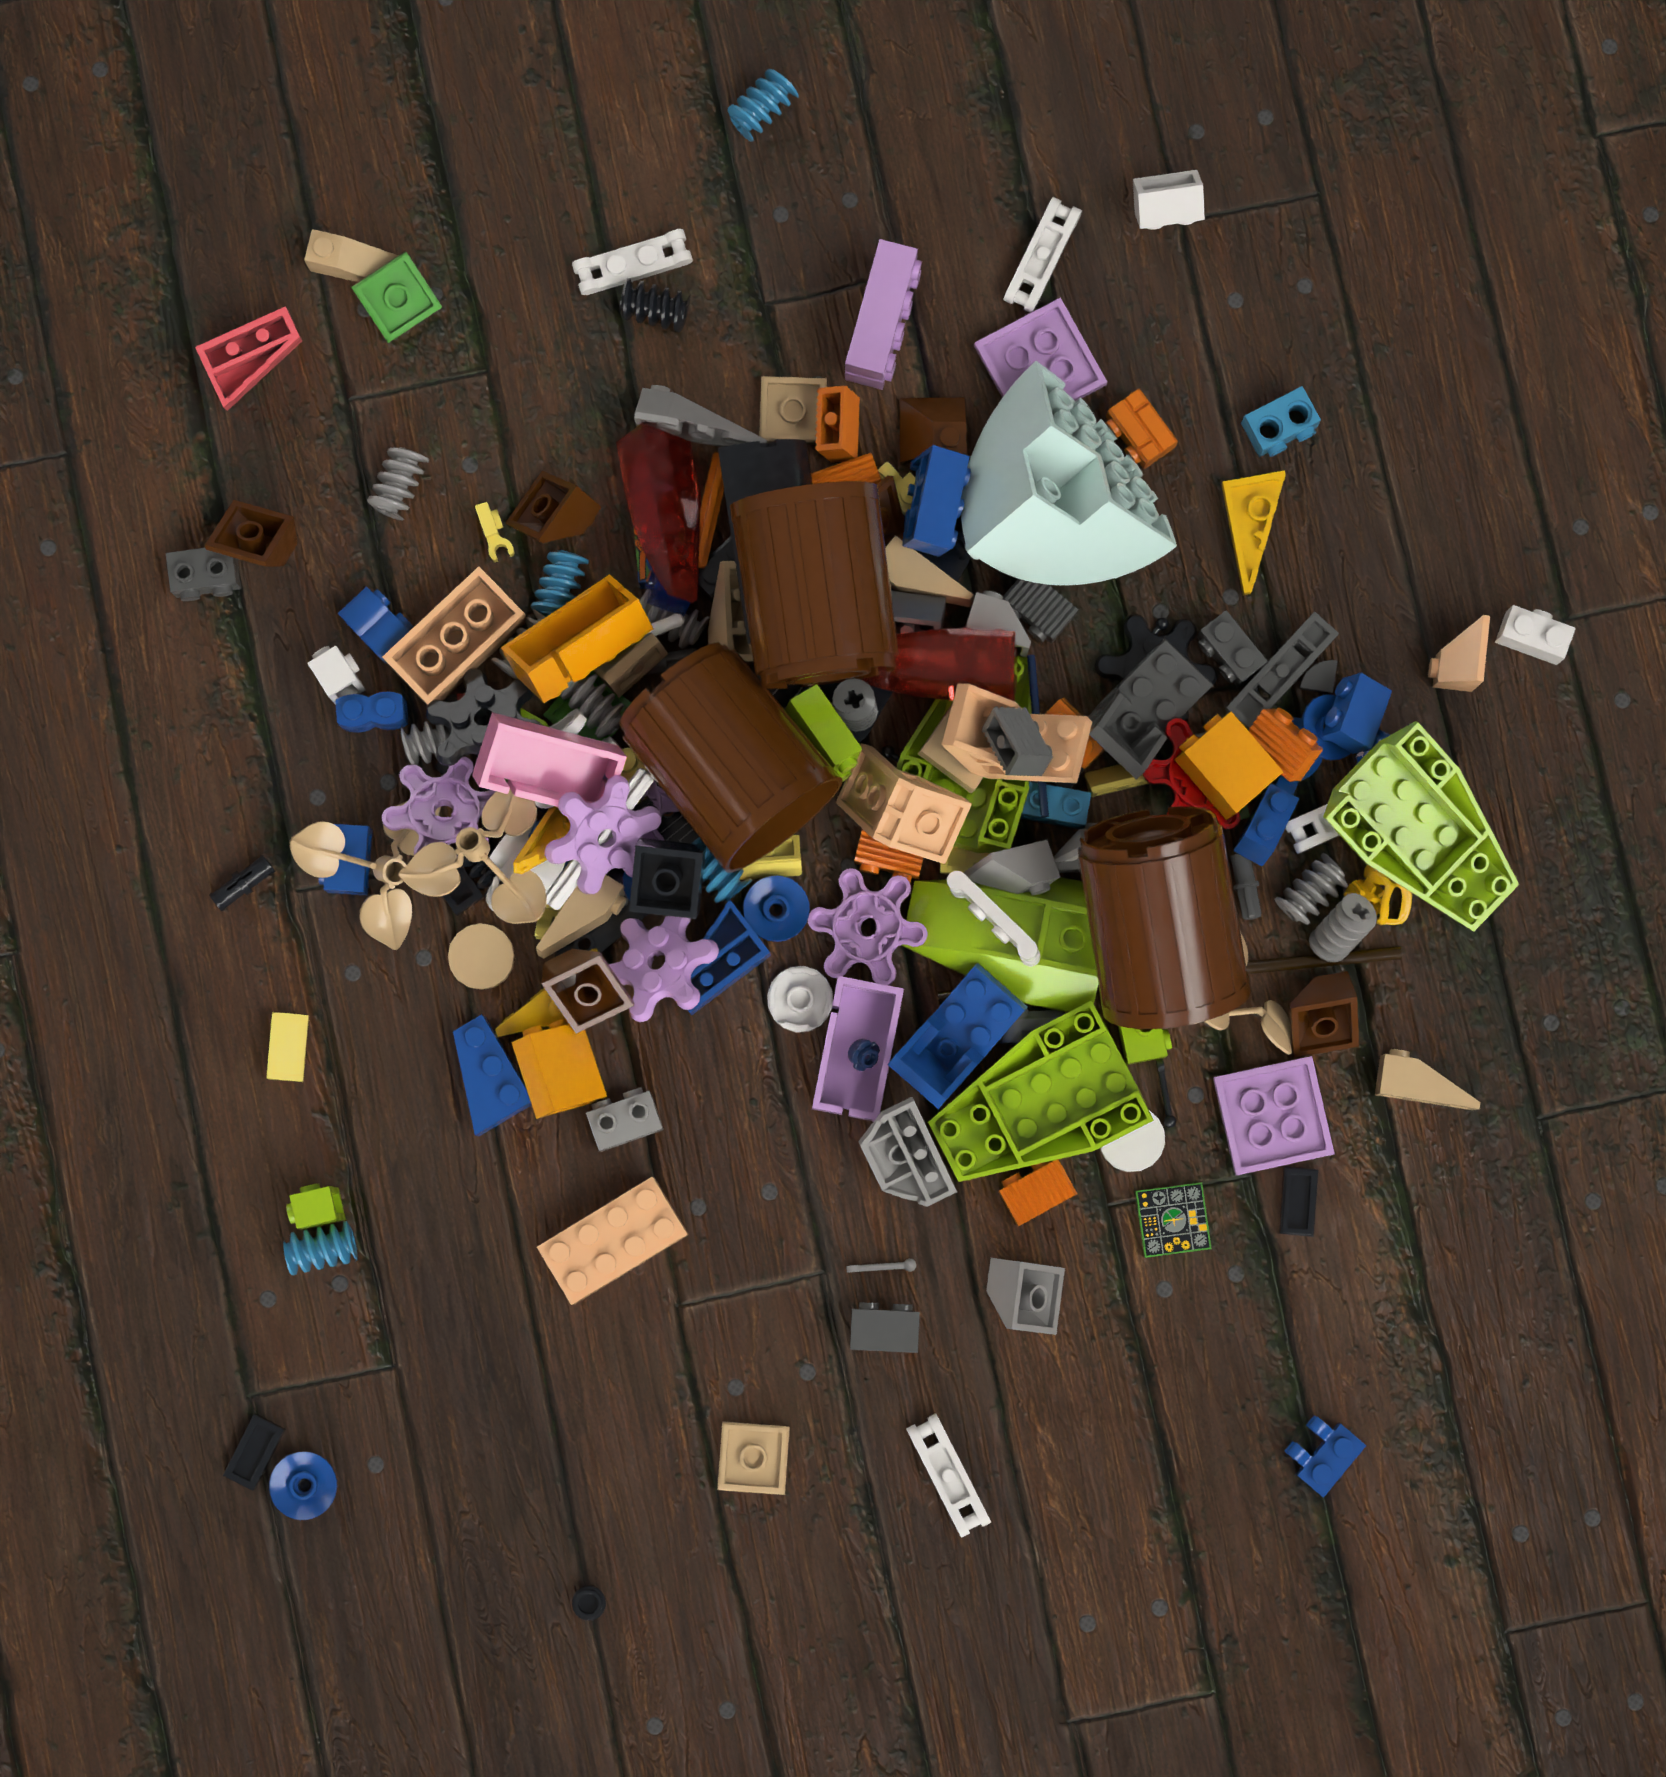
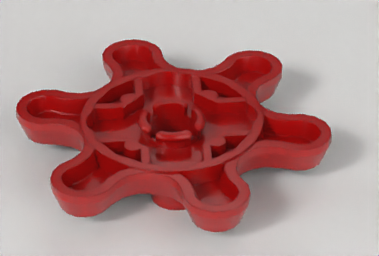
M1181 718L1172 719L1167 723L1165 730L1168 739L1173 745L1172 756L1167 760L1153 759L1143 773L1144 779L1151 784H1165L1171 788L1174 793V802L1171 807L1203 808L1216 815L1217 823L1222 828H1234L1240 821V813L1238 812L1226 820L1174 760L1183 752L1179 746L1189 739L1193 733L1185 720Z

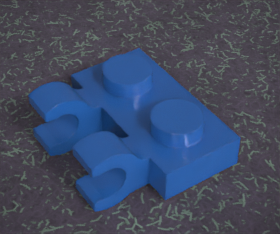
M1313 1415L1306 1426L1319 1436L1323 1442L1312 1455L1294 1441L1288 1445L1284 1452L1302 1466L1296 1475L1324 1498L1366 1445L1341 1423H1338L1332 1430L1318 1416Z

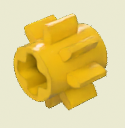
M1369 878L1355 880L1349 884L1343 895L1346 896L1350 893L1362 895L1369 900L1376 911V915H1378L1382 900L1380 897L1384 893L1382 887L1379 884H1374Z

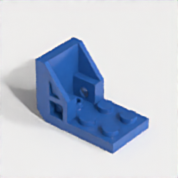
M977 963L887 1065L939 1109L1028 1006Z

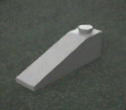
M652 385L651 389L642 388L634 416L638 434L720 447L754 441L767 443L766 439L676 393L670 392L668 387Z

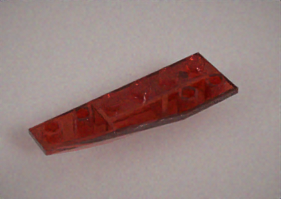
M641 423L616 442L625 495L632 522L642 549L667 594L693 603L697 600L701 494L691 441Z
M946 628L897 634L899 656L895 657L896 669L887 672L886 667H878L879 675L860 679L871 686L884 690L943 700H954L957 684H971L1015 702L1018 678L1016 632L1003 629Z

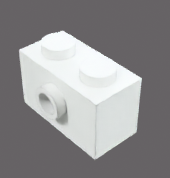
M1198 170L1133 179L1134 209L1140 229L1155 230L1165 225H1189L1195 221L1205 220L1203 183Z
M1512 605L1504 615L1495 643L1558 665L1565 659L1576 628L1553 620V615L1538 609L1531 612Z
M337 646L321 648L312 655L313 660L308 662L309 667L324 691L335 705L336 699L342 696L360 694L366 690L356 675V672L360 669L350 653L344 656Z

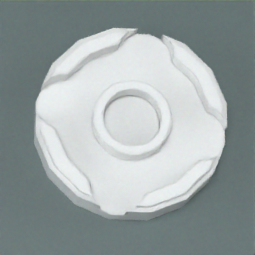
M806 966L790 967L781 972L771 982L767 994L768 1009L773 1019L784 1029L796 1033L809 1032L821 1026L829 1017L833 1004L832 989L827 979L817 970Z
M1151 1111L1150 1113L1154 1121L1100 1148L1104 1158L1114 1168L1125 1172L1142 1171L1152 1166L1161 1156L1165 1145V1132L1159 1118Z

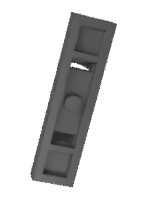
M1314 611L1225 710L1228 713L1232 711L1245 728L1249 730V727L1253 725L1263 709H1271L1332 643L1339 635V632ZM1258 686L1270 697H1263L1258 691Z

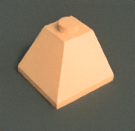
M1489 615L1480 617L1442 648L1435 658H1431L1428 677L1433 678V688L1472 692L1484 681L1490 623Z

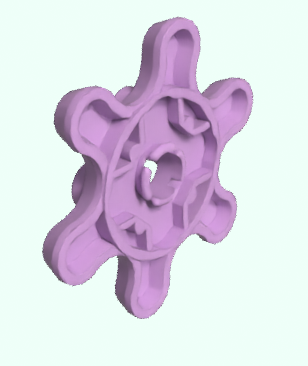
M462 757L456 764L449 766L447 772L438 778L426 775L422 768L417 765H407L400 771L399 776L401 783L410 791V799L404 805L391 806L384 810L382 822L385 827L392 831L401 829L416 831L419 835V840L414 847L415 855L421 848L430 843L444 842L448 845L456 843L458 833L464 828L473 827L478 830L477 823L482 817L483 808L496 791L479 792L471 788L469 779L473 773L474 766L473 762L467 757ZM441 806H448L453 809L451 817L436 816L435 811Z
M615 775L609 778L605 784L603 796L596 802H585L575 792L565 793L559 799L558 808L569 819L570 829L564 837L547 844L545 857L553 864H562L569 860L578 861L581 866V872L577 885L582 893H597L602 887L604 876L613 868H622L628 876L632 877L636 843L644 833L657 829L661 824V813L653 806H647L637 811L628 809L626 800L629 794V783L623 776ZM605 829H611L613 838L600 845L598 843L599 834Z
M853 868L846 869L839 877V885L843 891L842 903L835 909L817 907L809 913V926L814 931L829 933L835 940L834 951L826 958L824 963L825 972L832 978L843 977L853 964L864 963L870 968L875 983L890 985L896 978V968L892 962L894 950L900 945L919 947L924 944L928 937L927 929L923 924L906 921L900 913L901 903L911 892L910 882L907 878L897 875L892 877L883 889L871 891L865 886L863 876L858 870ZM873 918L876 922V933L865 937L861 932V925L864 920Z
M666 916L660 926H655L650 930L646 929L643 922L636 918H629L622 922L620 931L623 939L629 944V950L624 953L623 959L620 962L609 964L622 985H630L634 989L632 999L634 1006L629 1008V1011L635 1021L644 1022L651 1018L656 1003L665 997L673 998L678 1006L684 1010L693 1009L698 1005L700 992L693 986L691 974L697 966L713 962L718 956L719 948L710 939H702L696 942L687 940L685 931L691 918ZM665 955L664 965L659 969H652L653 957Z

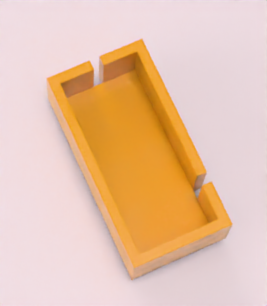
M609 574L502 646L501 650L517 678L543 703H546L550 699L558 697L563 690L568 688V682L572 680L575 683L586 678L591 671L603 663L614 659L619 652L631 644L642 640L654 628L639 599Z

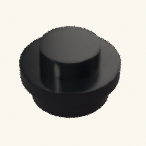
M594 1586L580 1588L572 1599L573 1611L583 1620L597 1619L602 1615L606 1607L605 1595L599 1588Z

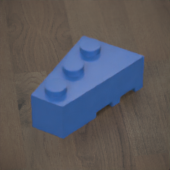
M932 445L911 461L910 470L916 471L915 485L910 484L908 486L907 495L913 496L911 509H907L905 513L902 546L937 557L953 549L958 537V531L955 530L956 520L960 517L964 508V499H961L963 487L967 485L971 474V469L968 468L970 456Z
M731 900L727 902L723 911L703 938L713 940L718 945L719 953L713 962L697 966L691 974V982L700 992L698 1005L693 1009L687 1010L691 1016L771 956L770 951Z
M481 1014L453 1031L474 1134L479 1137L532 1104L522 1077L484 1015Z

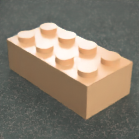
M477 567L382 657L428 706L432 701H443L463 682L466 672L471 669H477L516 632L518 627H522L525 624L527 617L505 592L480 567Z
M652 1176L537 1246L570 1304L574 1305L689 1234L655 1177Z

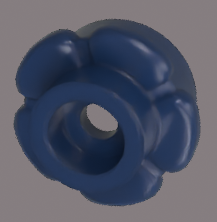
M859 1039L850 1046L848 1058L854 1064L853 1067L856 1070L865 1071L866 1068H872L877 1063L880 1049L875 1042L871 1043L870 1040Z

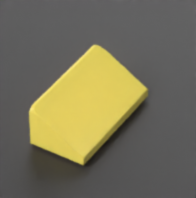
M1120 764L1090 771L1084 775L1088 792H1091V797L1149 784L1144 779L1143 774L1136 780Z
M793 835L766 856L743 868L744 872L739 880L749 878L761 879L768 876H800L802 874L799 835Z
M272 1012L267 1079L304 1081L309 1015Z

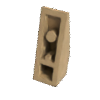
M312 229L304 261L311 272L359 282L398 255L344 236Z
M896 535L886 546L891 589L897 592L946 597V603L965 607L973 605L974 594L916 550L902 546L903 541Z
M722 561L719 565L709 620L708 645L720 642L721 645L725 644L729 650L735 649L745 662L753 661L752 647L747 643L735 561Z
M607 875L604 876L601 889L595 894L582 893L577 885L536 946L538 956L543 959L607 922L612 914L618 915L627 900L624 897V885Z
M1390 1049V1054L1380 1056L1375 1095L1467 1110L1480 1109L1481 1102L1421 1060L1410 1058L1409 1051Z

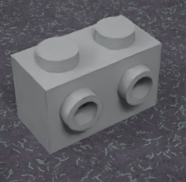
M642 1087L623 1093L624 1100L611 1103L609 1098L591 1105L593 1111L587 1112L586 1115L600 1152L664 1130L650 1091L643 1093Z

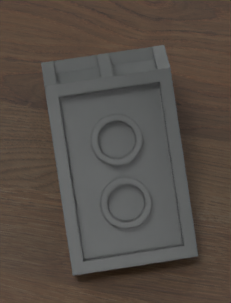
M1164 638L1094 708L1088 717L1092 721L1089 735L1137 780L1146 771L1166 741L1167 735L1165 730L1167 723L1172 719L1181 718L1213 684Z

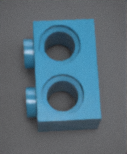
M1303 386L1245 415L1241 425L1258 456L1261 457L1268 453L1270 457H1273L1287 449L1286 443L1296 438L1299 442H1302L1316 434L1315 429L1318 427L1321 419ZM1289 412H1301L1305 422L1301 424L1292 422L1289 418ZM1271 426L1276 432V437L1271 439L1263 437L1260 433V427Z
M1029 781V793L1020 819L1074 829H1084L1091 792L1046 784L1049 817L1042 818L1040 814L1038 783Z

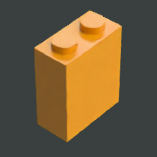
M1232 711L1223 718L1216 714L1202 726L1206 732L1200 738L1193 734L1179 746L1183 752L1174 759L1226 820L1238 813L1283 773L1282 769Z
M566 1019L550 1023V1029L543 1030L541 1025L523 1030V1037L511 1042L536 1119L585 1106L607 1097L586 1031L583 1030L576 1034Z

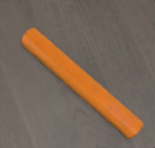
M717 452L711 458L688 557V564L692 565L694 569L707 566L724 493L719 453Z

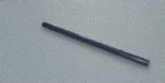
M1027 655L1032 714H1040L1035 655ZM1038 781L1040 814L1042 818L1049 817L1046 782Z

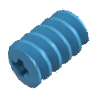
M772 69L765 71L766 79L758 78L755 81L756 88L749 87L746 89L747 97L739 96L737 98L738 106L732 104L728 107L731 122L750 142L754 141L750 132L752 129L759 133L763 132L760 125L761 120L768 124L772 123L769 115L770 111L780 116L782 112L778 104L781 102L788 107L791 105L787 96L789 93L796 98L799 97L796 89L788 79Z
M564 550L548 553L547 559L552 564L545 565L543 572L549 577H541L539 579V584L545 589L535 591V596L542 602H533L531 609H535L544 617H547L565 605L566 601L574 599L575 596L570 593V589H581V585L574 580V577L585 576V572L578 568V564H589L588 559Z
M700 837L691 843L705 845ZM706 846L703 881L710 880L705 890L707 893L718 890L714 899L716 903L724 900L729 901L752 880L750 878L744 881L739 880L744 872L743 869L727 873Z
M343 1221L342 1232H338L335 1225L330 1224L329 1234L325 1235L321 1226H319L316 1230V1237L312 1238L308 1229H305L302 1240L297 1238L295 1232H291L289 1243L285 1241L283 1243L285 1260L291 1275H297L299 1266L304 1273L310 1272L312 1263L317 1270L323 1269L325 1259L330 1267H334L337 1265L338 1256L343 1264H348L351 1260V1253L356 1261L358 1260L355 1237L347 1221Z

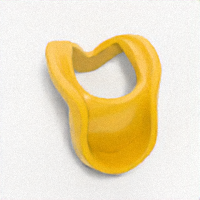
M1367 865L1363 873L1365 879L1369 878L1374 884L1385 886L1380 906V918L1377 917L1376 923L1379 925H1399L1404 923L1410 914L1412 893ZM1395 887L1400 888L1402 892L1398 919L1388 918L1389 901Z

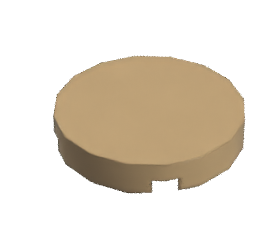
M479 923L467 926L458 932L450 943L448 952L450 970L459 982L469 988L480 990L495 988L504 982L513 970L515 957L513 944L503 931L493 925Z

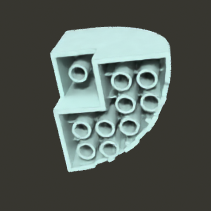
M1035 361L1014 382L1000 400L984 426L968 464L971 474L967 485L963 487L961 498L964 499L961 521L967 553L972 558L980 559L1002 573L1021 580L1047 585H1083L1102 582L1134 572L1163 557L1174 549L1177 544L1166 515L1161 514L1159 516L1153 504L1158 498L1141 478L1144 474L1130 455L1124 457L1122 450L1114 442L1118 438L1104 421L1100 419L1096 423V418L1089 407H1087V403L1081 397L1077 401L1071 398L1063 390L1065 383L1050 370Z

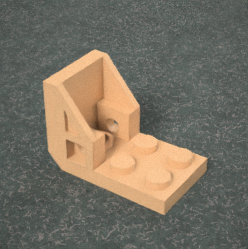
M957 684L942 746L971 773L988 779L1077 783L1092 726V721L1087 716L1030 714L1033 721L1037 722L1039 732L1045 743L1051 747L1053 758L1042 776L1005 775L1003 766H1000V761H998V756H995V751H992L990 742H987L985 732H982V727L994 707L998 706L1000 708L1003 706L1005 709L1009 706V708L1015 707L1016 709L1020 706L1012 700L971 684Z
M861 743L862 751L857 758L858 764L851 769L852 775L845 780L836 804L873 839L888 847L945 864L972 803L920 776L898 770L874 747Z

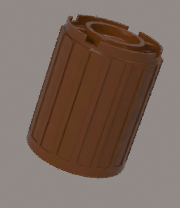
M862 481L817 483L759 493L732 503L730 510L755 673L757 676L760 675L762 688L786 689L787 684L811 687L816 684L819 686L841 683L846 679H864L879 675L878 667H886L887 672L894 671L896 669L895 657L899 656L878 485Z
M720 642L712 643L696 650L662 673L661 676L664 681L652 692L645 688L629 705L619 722V727L625 733V736H623L625 742L727 873H732L751 865L783 844L812 820L829 803L842 785V778L827 762L767 688H762L761 680L735 649L729 650L725 644L721 645Z
M1178 806L1168 807L1169 815L1150 816L1149 809L1130 812L1106 819L1084 831L1085 841L1083 838H1080L1081 847L1078 848V859L1104 1018L1112 1024L1135 1029H1162L1191 1025L1229 1013L1245 1003L1250 997V982L1246 969L1223 828L1217 824L1216 815L1209 810Z

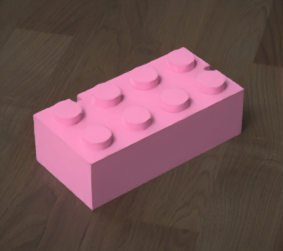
M492 712L472 776L479 787L508 794L510 789L514 796L558 807L561 796L568 792H575L585 802L592 803L603 796L607 782L606 779H603L604 774L608 779L615 775L621 776L627 756L618 745Z

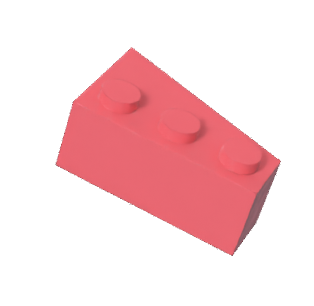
M285 306L195 348L223 408L228 411L303 340Z

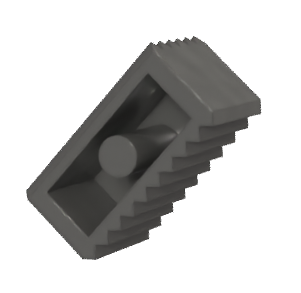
M1017 579L1002 599L1009 601L1017 618L1022 619L1030 626L1028 632L1041 643L1046 639L1052 644L1078 612V609L1050 585Z
M996 706L992 709L982 727V732H985L987 742H990L992 751H995V756H998V761H1000V766H1003L1005 775L1042 776L1053 758L1052 749L1045 743L1039 732L1037 722L1033 721L1026 707L1015 709V707L1009 708L1008 706L1004 709L1003 706L1000 708Z

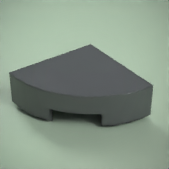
M1338 660L1323 661L1311 667L1302 678L1299 689L1332 694Z

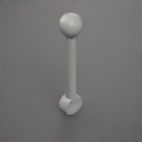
M909 1258L904 1262L846 1266L847 1273L905 1269L908 1272H912L916 1269L917 1264L914 1259Z

